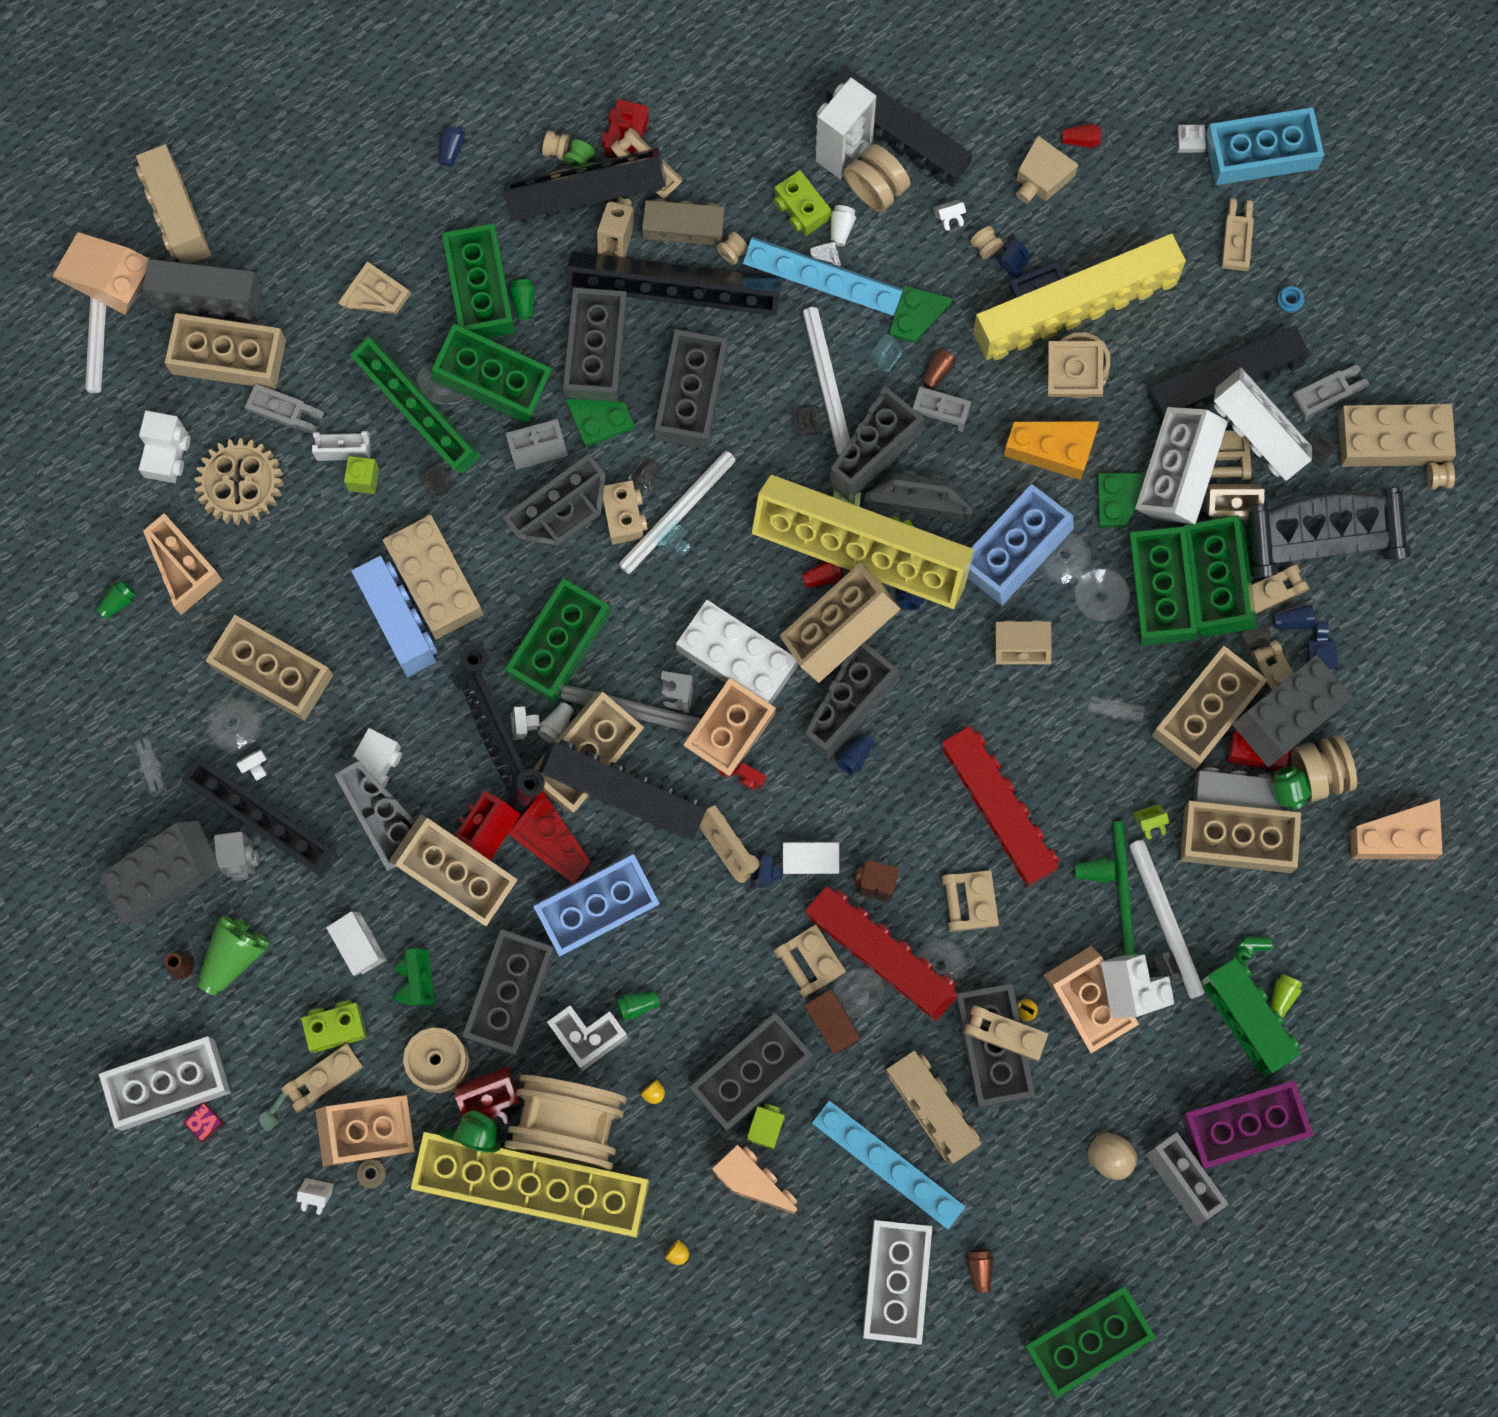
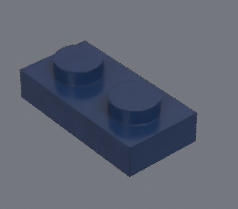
M1055 262L1011 280L1009 287L1014 297L1017 298L1066 277L1059 262Z

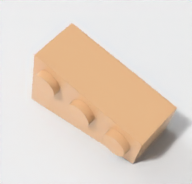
M165 513L143 530L161 572L164 584L170 594L173 606L180 615L222 581L215 569Z
M1440 799L1356 826L1350 832L1351 859L1435 860L1441 856Z

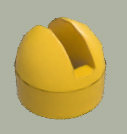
M1023 999L1018 1002L1017 1008L1020 1020L1023 1022L1034 1020L1038 1014L1037 1004L1030 999ZM1023 1004L1034 1011L1033 1015L1021 1009V1005Z
M656 1079L640 1095L646 1102L657 1104L663 1100L665 1091L664 1087Z
M676 1240L664 1258L671 1264L682 1265L688 1260V1248L680 1240Z

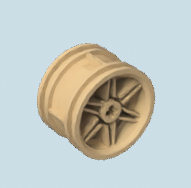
M520 1075L519 1081L524 1083L523 1089H517L516 1096L523 1098L525 1101L520 1124L516 1127L509 1126L508 1133L513 1134L512 1141H505L504 1147L558 1161L612 1170L613 1163L608 1162L609 1155H615L616 1149L609 1147L607 1141L612 1120L623 1118L624 1112L619 1110L620 1104H626L627 1098L617 1093L582 1084L540 1076Z

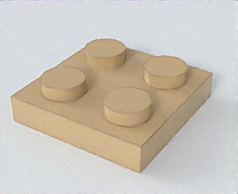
M1049 341L1048 397H1103V341Z

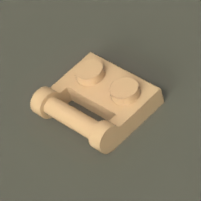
M1225 431L1216 460H1240L1241 466L1213 467L1210 478L1241 477L1242 480H1250L1251 458L1249 439L1246 436L1240 437L1236 431Z
M991 870L949 874L941 877L942 885L946 887L950 922L948 923L949 932L999 926ZM964 883L969 915L968 921H961L956 884Z
M814 925L773 951L778 959H782L801 989L799 993L803 999L846 973L817 925ZM795 948L799 950L817 978L815 982L810 984L790 951Z

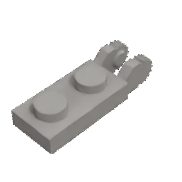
M1354 365L1342 372L1339 370L1294 392L1291 397L1303 418L1306 419L1366 388L1369 385L1367 379L1359 380L1350 386L1345 380L1354 377L1361 371L1359 365Z
M254 384L244 407L248 412L294 429L297 427L311 434L316 432L317 428L312 423L299 419L302 412L315 419H322L324 414L321 410L306 405L304 401L258 384Z

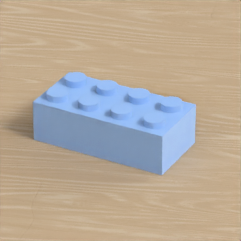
M1031 484L972 547L974 553L967 578L1000 605H1003L1074 529L1073 515Z
M379 556L351 570L406 676L409 677L436 663L433 655L438 652L427 631L421 633V631L425 630V627L415 608L409 610L413 605L403 585L397 587L401 582L391 562L384 563L382 557Z
M631 853L533 904V907L560 957L659 905V902L635 855Z

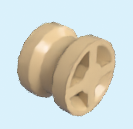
M548 130L543 143L542 155L546 157L553 155L558 160H563L569 147V135L562 134L559 136L555 132Z
M991 226L983 228L970 240L972 246L980 250L979 255L982 259H987L998 252L1004 244L1000 238H996L994 229Z
M731 232L728 235V239L725 242H720L716 248L720 255L729 264L734 266L738 263V258L741 255H746L748 245L737 233Z
M1435 462L1428 463L1426 474L1429 489H1437L1438 486H1444L1446 489L1454 487L1455 470L1452 462H1444L1443 465H1438Z

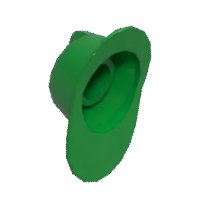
M479 1111L465 1113L456 1129H443L438 1132L441 1137L458 1142L478 1152L495 1153L500 1151L501 1148L500 1143L496 1140L497 1125L491 1118Z

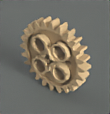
M239 438L237 445H234L231 439H229L228 447L226 448L218 443L219 451L216 453L211 449L208 450L211 458L202 457L201 460L205 467H197L196 469L202 475L194 478L195 482L201 485L195 488L196 493L202 495L199 498L202 505L206 504L205 510L208 513L213 512L216 520L223 515V521L226 524L230 522L231 518H233L236 525L240 524L241 518H244L247 524H250L251 516L253 515L257 520H261L259 512L263 511L269 514L268 504L277 505L273 496H282L280 490L276 488L284 486L283 481L278 478L283 475L281 469L277 468L280 465L278 460L272 459L274 455L270 450L265 452L263 444H260L255 449L253 440H250L247 446H245L242 438ZM242 459L240 475L243 480L239 482L240 503L236 504L238 488L234 482L239 481L238 461ZM233 465L229 472L221 473L223 466ZM252 465H259L257 472L247 473ZM231 490L227 498H219L222 491ZM258 491L255 498L246 499L248 492Z

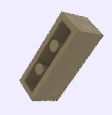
M659 198L652 201L646 200L642 229L643 239L718 245L723 240L725 207H720L715 203L697 205L690 201L673 203Z

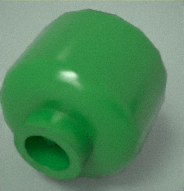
M1288 766L1277 770L1271 780V788L1277 804L1289 807L1290 810L1303 807L1306 804L1305 801L1311 796V789L1305 772L1296 769L1295 766Z

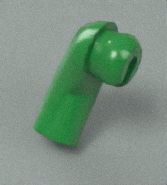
M1244 937L1234 949V958H1237L1239 963L1243 961L1246 964L1256 951H1271L1272 938Z

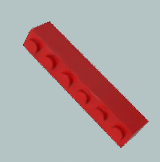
M969 726L943 741L941 749L1028 888L1058 869L1056 864L1059 862L1058 857L1052 848L1047 849L1042 841L1044 835L1037 824L1032 825L1027 817L1029 811L1022 801L1018 802L1014 797L1013 792L1015 789L1007 777L1003 779L998 771L1000 765L993 754L988 755L983 747L986 743L978 730L974 732L972 727Z
M826 886L805 910L808 918L936 1022L958 997L953 988L955 983L945 974L938 976L933 972V965L925 958L920 957L917 959L911 954L913 950L904 941L899 940L896 942L890 937L891 932L881 923L875 925L868 920L870 915L860 906L854 908L847 903L849 898L838 889L834 892Z

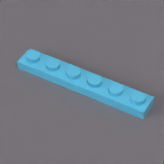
M755 237L751 238L743 262L745 265L893 316L903 291L902 288Z
M831 1101L825 1105L812 1122L815 1127L947 1230H949L964 1210L965 1206Z

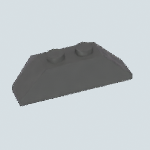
M588 453L505 514L502 519L519 540L558 547L601 515L606 474L590 453Z
M913 471L895 472L866 493L864 498V507L969 522L971 521L973 511L950 480L936 474L928 475V477L918 476Z

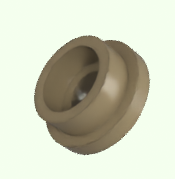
M366 1160L359 1166L357 1178L362 1186L370 1189L377 1188L384 1182L386 1170L381 1162ZM371 1168L375 1169L376 1176L373 1179H368L366 1172Z

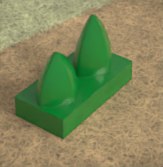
M420 948L405 950L406 955L397 962L394 970L400 975L408 977L409 982L401 986L392 998L401 1004L409 1006L427 1007L435 1005L429 950Z

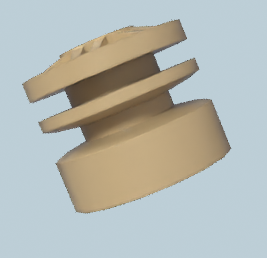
M1341 735L1330 736L1329 740L1327 738L1320 739L1318 749L1311 742L1294 746L1291 749V765L1305 772L1310 785L1311 796L1306 802L1311 803L1327 798L1329 788L1336 795L1342 794L1343 790L1349 792L1356 789L1357 775L1354 760L1347 743Z

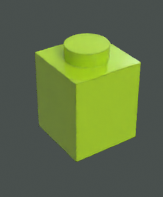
M348 456L344 479L348 491L375 494L379 474L376 460Z
M765 1104L764 1108L757 1106L747 1141L774 1150L785 1115L780 1114L781 1109L769 1104Z

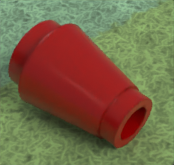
M1093 122L1063 128V144L1094 149V146L1101 145V126L1094 125Z
M826 561L802 573L807 588L835 585L844 578L841 567Z

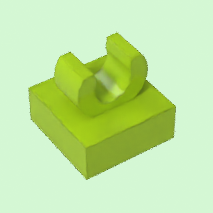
M1159 804L1133 812L1136 824L1148 840L1152 839L1151 829L1158 827L1161 835H1165L1166 828L1164 825L1169 823L1166 811Z

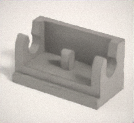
M919 387L913 409L920 415L959 425L958 431L963 432L971 401Z
M558 419L506 433L516 470L568 456Z
M662 671V694L667 698L677 699L674 703L664 701L663 704L667 708L682 710L684 714H689L694 689L692 676Z

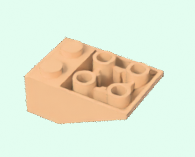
M737 1145L712 1169L732 1193L792 1214L797 1212V1208L794 1206L797 1200L786 1188L781 1192L776 1187V1177L766 1167L761 1170L755 1164L758 1158L747 1146L741 1149Z

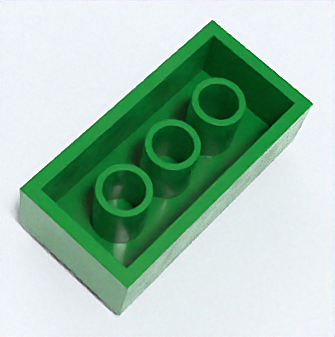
M488 224L442 233L458 325L487 339L514 334L515 328L495 225Z
M453 323L431 370L429 380L528 424L549 379L552 368Z
M1239 515L1184 525L1196 624L1203 638L1258 628L1245 528Z
M1185 527L1130 532L1129 545L1141 646L1195 641L1197 637V624Z
M563 578L505 668L508 678L555 704L564 686L568 684L610 617V605Z
M1237 958L1205 977L1201 984L1261 1077L1264 1078L1300 1056L1301 1054L1298 1051L1300 1046L1292 1034L1287 1035L1281 1026L1284 1022L1276 1010L1271 1011L1265 1002L1268 998L1259 985L1255 987L1249 978L1251 972L1243 961L1239 963Z
M1121 1286L1023 1345V1348L1052 1397L1058 1398L1156 1337L1127 1288Z

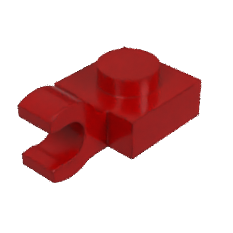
M740 763L730 775V777L736 775L741 779L739 783L750 790H754L755 787L762 790L766 783V775L744 763ZM717 769L719 775H721L722 777H729Z

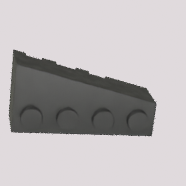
M884 385L879 397L868 410L865 419L859 424L854 436L846 444L832 466L829 485L846 500L850 501L922 434L924 417Z
M865 642L861 644L843 661L841 670L835 681L833 680L826 698L819 706L805 733L807 743L829 760L900 681L899 669Z
M354 756L330 770L381 863L389 871L396 867L389 862L390 858L416 821Z

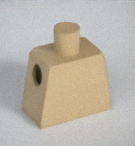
M1038 136L1019 168L1016 181L1022 184V187L1018 190L1016 196L1026 204L1035 195L1047 201L1075 177L1078 164Z
M619 197L616 203H607L597 231L598 255L626 258L634 227V208L630 199Z

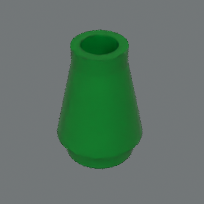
M521 279L512 281L509 291L516 309L517 319H532L535 286L532 285V280Z
M120 579L117 583L113 582L101 603L96 607V610L108 620L112 615L132 603L136 593L127 583Z
M1108 856L1075 863L1076 879L1109 884V881H1116L1115 858L1108 859Z
M655 990L643 993L622 994L621 998L616 999V1006L622 1021L627 1019L632 1021L651 1009L659 1007V1000Z

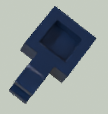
M1328 621L1316 622L1314 626L1315 642L1307 643L1308 662L1317 655L1330 670L1338 669L1336 641H1328Z

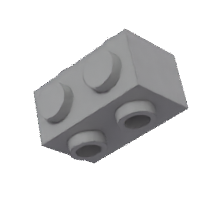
M243 832L214 835L215 849H212V853L223 874L231 877V880L234 881L248 879V874H255V866L259 865V855L257 849H253L252 840Z

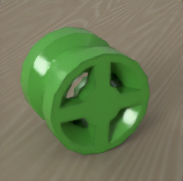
M573 139L570 144L571 149L565 153L563 161L570 167L588 164V160L594 157L595 150L586 142Z

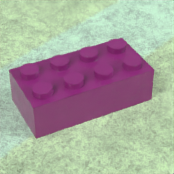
M1295 1080L1181 1115L1194 1157L1203 1169L1314 1136Z

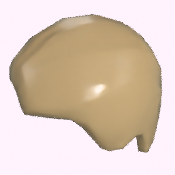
M1109 1132L1097 1135L1087 1151L1089 1163L1104 1177L1112 1180H1121L1128 1177L1133 1172L1138 1160L1137 1153L1128 1140L1120 1135Z

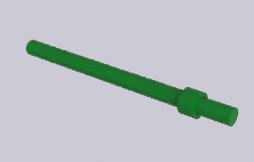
M1116 821L1112 822L1123 942V954L1121 956L1138 955L1134 950L1124 822Z

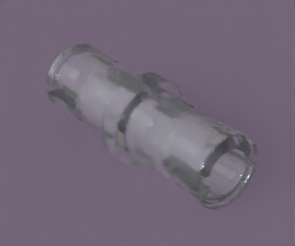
M1090 695L1089 707L1087 708L1088 713L1092 712L1111 716L1112 720L1121 718L1142 723L1143 712L1145 711V706L1143 705L1139 706L1121 702L1119 698L1110 700Z
M144 738L143 742L146 750H144L140 740L134 743V747H136L141 763L139 766L140 772L145 775L149 794L154 796L158 794L155 783H157L160 793L167 791V787L161 775L160 768L162 765L160 760L156 759L151 738Z

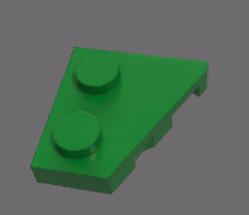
M903 286L889 337L916 343L924 332L937 321V318L951 306L953 298Z
M584 399L566 400L585 448L635 429L625 402Z
M1098 473L1099 528H1126L1136 508L1146 473Z

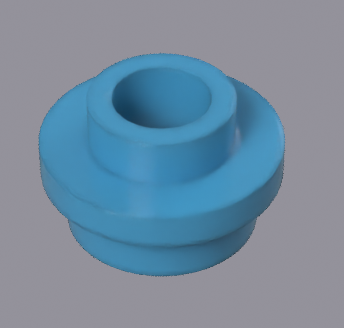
M1288 286L1279 292L1277 303L1283 311L1293 313L1300 310L1303 306L1304 295L1299 288ZM1286 297H1293L1295 299V303H1288L1286 301Z

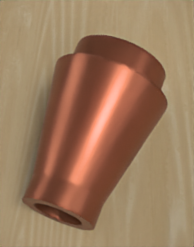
M939 348L936 353L933 352L921 382L935 390L937 385L955 368L954 363L957 359L949 352Z
M176 952L168 954L165 958L167 973L172 978L185 979L192 973L194 962L189 954ZM175 960L179 961L177 966L173 965Z
M975 1249L968 1251L966 1262L974 1286V1292H990L994 1256H991V1250Z

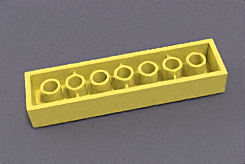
M1169 234L977 314L973 329L974 337L986 360L991 358L994 360L1002 359L1008 355L1010 350L1018 348V350L1026 349L1033 344L1032 341L1042 338V340L1050 339L1057 334L1058 330L1065 327L1067 330L1074 329L1081 324L1082 320L1087 318L1091 320L1098 319L1105 314L1106 310L1111 308L1115 310L1122 309L1129 304L1130 300L1135 298L1143 300L1150 297L1154 290L1159 288L1168 290L1178 283L1177 281L1180 278L1186 260L1173 234Z
M770 475L758 494L752 534L850 571L861 562L880 582L951 609L955 608L965 589L974 553L972 548L774 475Z
M424 1132L411 1189L638 1238L650 1181L648 1179L502 1148L495 1153L478 1152L458 1142L445 1139L440 1135Z

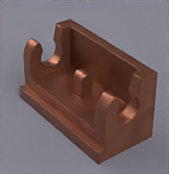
M832 989L805 1005L833 1054H839L861 1040V1036L856 1031Z

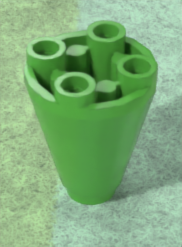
M223 915L217 921L198 976L199 981L197 985L206 993L216 996L218 991H223L265 953L270 941L265 936L259 933L254 934L248 930L250 925L243 919L236 917L233 921Z

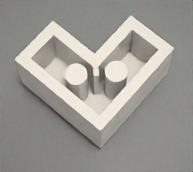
M145 411L139 437L145 444L139 471L144 478L176 483L177 476H181L183 473L184 461L181 459L183 451L189 449L190 435H188V432L177 416Z
M1145 955L1118 956L1101 962L1112 1018L1138 1017L1174 1004L1169 976L1149 977Z
M568 1006L547 1022L582 1071L628 1038L611 1012H608L586 1028L573 1008Z

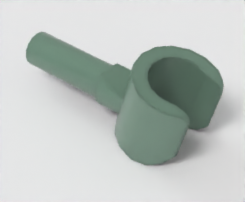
M281 1092L272 1107L264 1111L259 1117L260 1125L266 1131H270L279 1122L274 1114L286 1099L283 1092Z

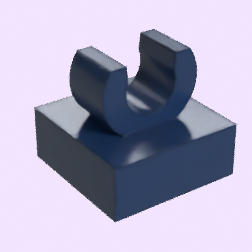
M1013 239L1010 245L1004 244L1002 246L1005 251L1003 256L996 255L995 259L1000 266L1006 269L1009 275L1018 278L1031 259V256L1022 241Z
M761 856L757 858L760 865L754 873H751L750 887L763 888L769 886L770 881L782 880L783 868L772 867V857Z

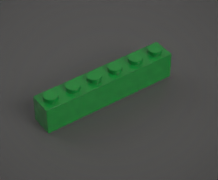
M368 336L350 354L352 359L455 471L464 474L483 456L378 341Z

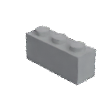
M1203 768V771H1199L1196 774L1194 801L1281 810V806L1277 804L1271 788V780L1275 775L1259 774L1258 777L1248 776V773L1244 771H1231V774L1220 773V769Z
M1175 1133L1145 1155L1195 1226L1205 1222L1229 1205L1178 1133Z

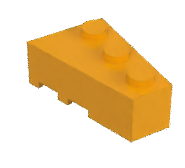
M1014 422L1004 456L1081 480L1099 422Z

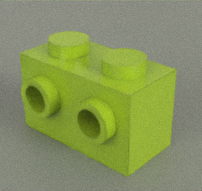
M801 170L775 186L774 203L781 212L786 211L790 216L789 222L796 232L801 231L806 237L831 220V209Z
M351 1000L335 1004V1009L325 1011L324 1008L314 1009L308 1012V1016L301 1018L309 1051L317 1053L367 1039L368 1036L360 1005L357 1003L352 1004Z

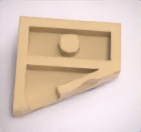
M366 262L338 304L346 308L397 314L411 295V292L378 268Z

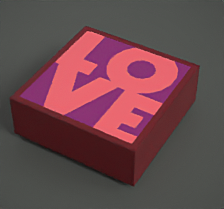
M205 1102L183 1121L201 1143H204L224 1124Z

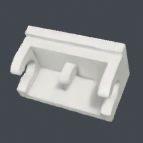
M368 431L351 434H320V432H313L315 445H312V453L317 461L348 460V456L370 459V433Z
M783 842V874H839V842Z
M351 911L326 927L353 976L360 973L364 974L387 960L360 912Z

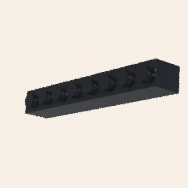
M573 251L567 265L566 290L573 291V288L626 291L628 298L777 316L782 277Z

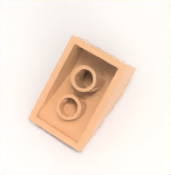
M77 232L54 272L53 278L126 315L144 283L149 258L130 248Z
M729 678L683 746L730 777L774 717L776 708Z
M1092 946L1044 974L1052 992L1090 1053L1139 1025L1135 1017H1111L1101 962L1104 960Z
M407 1095L326 1106L315 1110L323 1167L415 1152Z

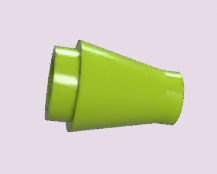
M1281 974L1279 980L1276 979L1269 1007L1271 1011L1276 1010L1284 1018L1286 1012L1302 992L1300 988L1303 983Z

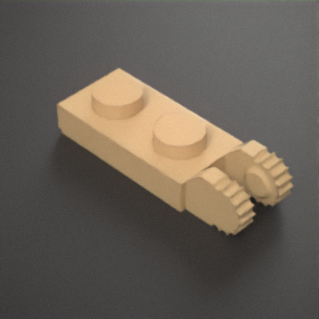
M1230 198L1228 215L1225 222L1221 268L1248 271L1254 218H1252L1253 201H1246L1244 217L1235 216L1237 199Z

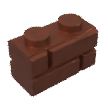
M869 860L866 862L865 867L859 866L854 887L860 888V896L871 899L875 896L876 900L889 903L894 893L899 873L898 867L886 864L883 867L881 863Z

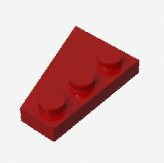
M542 790L508 835L573 884L581 878L591 865V862Z

